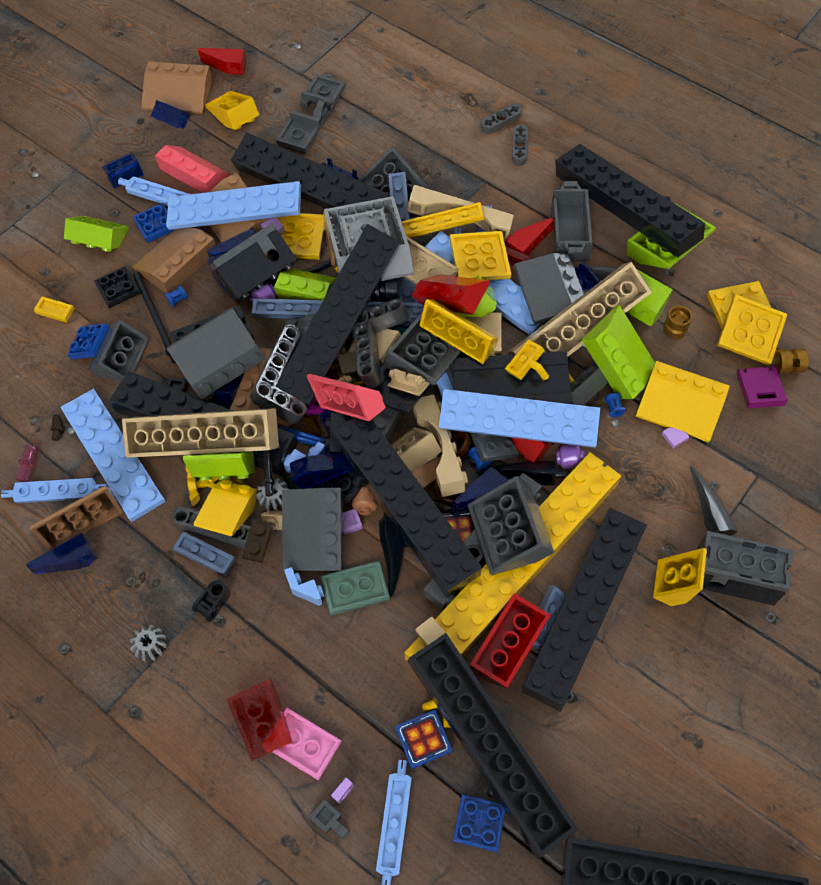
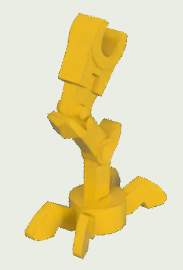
M186 466L189 498L192 507H195L200 501L197 488L209 487L212 489L218 481V476L211 477V480L196 481L197 477L192 478ZM230 476V479H228L235 484L243 485V481L237 479V476Z

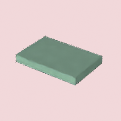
M380 560L321 576L330 616L390 600Z

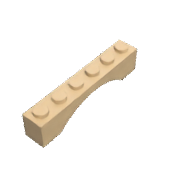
M414 185L407 212L425 216L474 203ZM481 205L484 220L474 223L485 232L502 231L503 239L506 241L514 215Z
M434 395L421 397L413 407L417 424L423 429L432 432L443 451L440 463L436 468L437 484L441 496L446 497L465 492V483H468L465 471H461L462 462L460 457H456V445L450 441L452 439L451 431L439 429L440 401L436 402Z

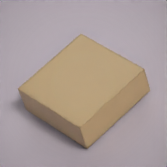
M430 617L415 629V632L426 645H429L445 634L433 617Z

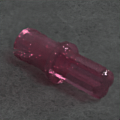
M27 444L23 457L19 460L20 465L16 479L20 482L28 480L31 468L35 465L34 459L38 447L34 445L30 452L31 444Z

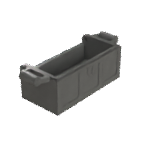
M563 181L561 189H554L551 203V215L554 219L552 229L554 253L569 254L571 261H589L593 241L588 189H581L577 181Z

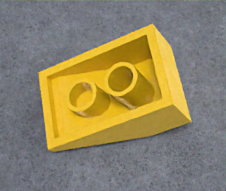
M229 91L205 104V107L224 126L233 130L240 129L243 124L250 123L255 120V117L259 116L253 97Z
M220 480L211 489L194 521V526L232 537L255 510L257 489L251 488L248 485L235 484L230 480Z
M701 548L658 559L653 598L669 606L686 604L703 590L707 549Z

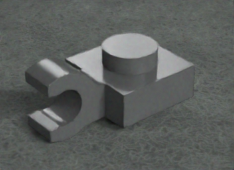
M325 799L309 817L326 834L332 829L344 840L350 833L338 822L342 815Z

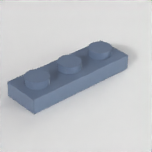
M185 532L181 534L173 547L175 552L223 576L227 575L236 560L234 556Z
M549 585L539 606L540 609L549 613L551 617L533 645L536 650L541 651L567 597L555 585Z

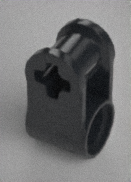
M220 580L212 581L202 595L194 602L192 611L195 613L199 612L206 617V621L211 622L229 599V589ZM223 588V592L220 595H215L216 590Z

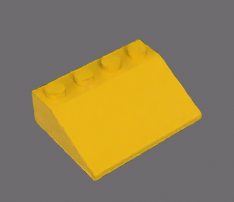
M656 361L636 417L666 428L672 427L684 431L689 436L710 442L730 385Z

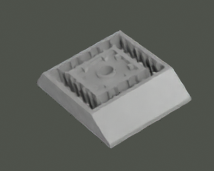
M394 196L323 210L338 273H340L366 225L369 224L400 241L399 250L381 281L414 275L409 244Z

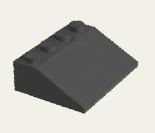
M393 146L358 180L390 195L388 174L405 172L408 203L414 185L430 189Z
M552 253L514 264V269L533 323L548 322L584 294L569 254Z
M232 307L167 347L168 352L201 399L265 360L260 348Z
M421 313L387 351L384 366L390 370L396 368L406 372V376L408 373L422 376L426 382L435 385L462 351L420 327Z
M516 476L467 504L490 575H496L536 563L555 553L530 485L522 478Z
M343 489L282 490V571L290 567L293 568V571L343 570Z

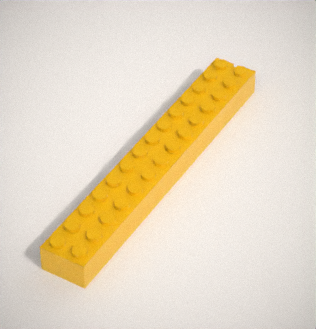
M589 452L538 508L555 553L536 563L496 575H490L486 564L482 568L481 576L467 584L440 613L435 621L447 633L462 657L471 650L498 620L513 594L515 593L519 596L612 493L618 486L622 475L608 465L604 467V462ZM420 637L404 652L406 661H408L409 657L427 646Z

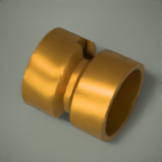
M685 306L672 307L664 324V333L671 339L683 338L692 321V312Z
M778 349L775 351L774 366H776L778 373H790L791 371L793 373H802L807 371L809 357L806 349H792L791 351L789 349Z

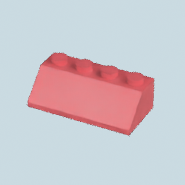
M165 145L155 155L160 170L201 193L210 192L222 179L230 176V173L180 146Z
M313 374L307 375L321 408L370 421L386 408L379 391Z

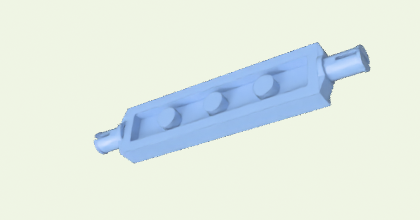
M134 176L130 180L121 177L118 180V184L126 186L127 193L163 203L167 206L169 197L190 195L189 193Z
M93 478L15 483L13 490H2L1 493L3 494H1V497H13L15 503L78 500L105 485L108 486V484H96Z
M398 760L397 773L389 775L376 872L382 875L381 885H385L386 881L387 885H391L392 876L399 875L412 781L411 777L405 775L408 762L406 760H403L402 769V760Z

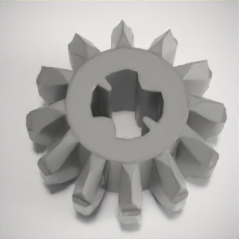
M277 478L273 485V496H265V486L257 488L258 494L256 497L260 501V506H265L266 510H270L273 507L277 511L278 506L282 507V490L289 489L285 481L281 483V480Z
M150 625L148 629L142 626V632L140 633L134 631L137 637L130 639V642L134 644L130 649L132 652H135L134 656L137 659L142 657V660L147 662L149 657L155 661L157 653L163 656L161 649L167 648L166 643H164L167 638L162 634L160 628L155 629L153 625Z

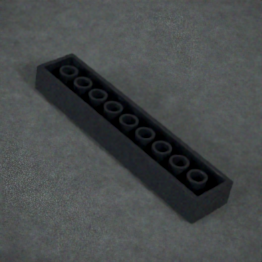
M247 132L231 158V162L237 170L268 184L299 181L301 184V198L325 209L390 197L386 192Z
M579 144L555 160L556 176L563 181H577L581 189H588V195L591 200L677 258L704 239L705 223L585 146Z
M369 224L366 225L275 387L305 403L306 407L310 408L316 396L307 375L313 374L327 378L399 250L400 241Z
M131 371L126 373L109 400L115 412L131 418L233 411ZM278 428L279 448L272 449L270 452L272 473L281 476V472L285 469V458L296 449L298 444L295 434ZM254 451L255 466L264 470L263 452Z
M354 417L332 431L335 444L446 598L481 576V565L372 419L366 421Z
M609 508L523 686L522 693L559 712L562 711L647 524Z
M447 633L409 657L407 662L534 856L541 858L578 830Z
M568 837L565 840L561 885H809V879Z

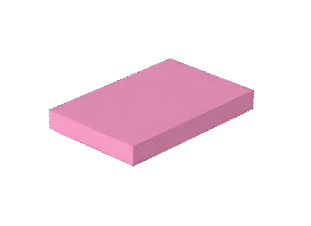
M286 708L263 744V747L319 781L341 745L342 740Z

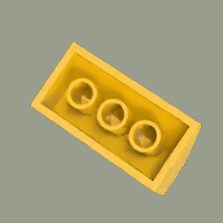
M430 299L425 301L419 326L484 364L495 350L499 338L463 318L460 314L448 309L443 304Z

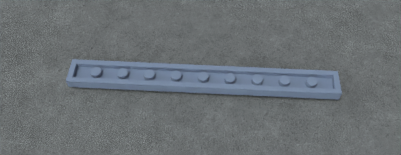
M406 173L388 174L390 197L394 196L401 221L409 220ZM404 277L397 278L399 299L402 302L418 303L411 296L416 285ZM405 321L401 323L402 328H409L413 322Z
M253 299L252 317L300 318L308 314L317 313L324 300ZM369 301L365 310H368L370 308H373L386 302ZM403 302L409 313V318L406 322H414L423 312L424 306L421 303Z

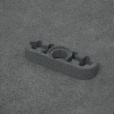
M511 104L485 117L481 121L482 132L491 134L518 120L521 117V106ZM504 117L505 120H498L497 118Z
M518 124L513 129L512 162L515 165H524L527 161L528 128L524 124ZM523 143L524 146L519 147L516 144Z

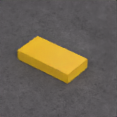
M43 296L34 308L36 314L67 323L75 310L73 305Z

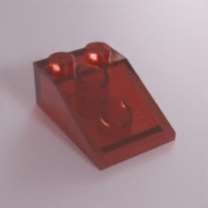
M271 678L226 699L251 761L293 742L280 699Z

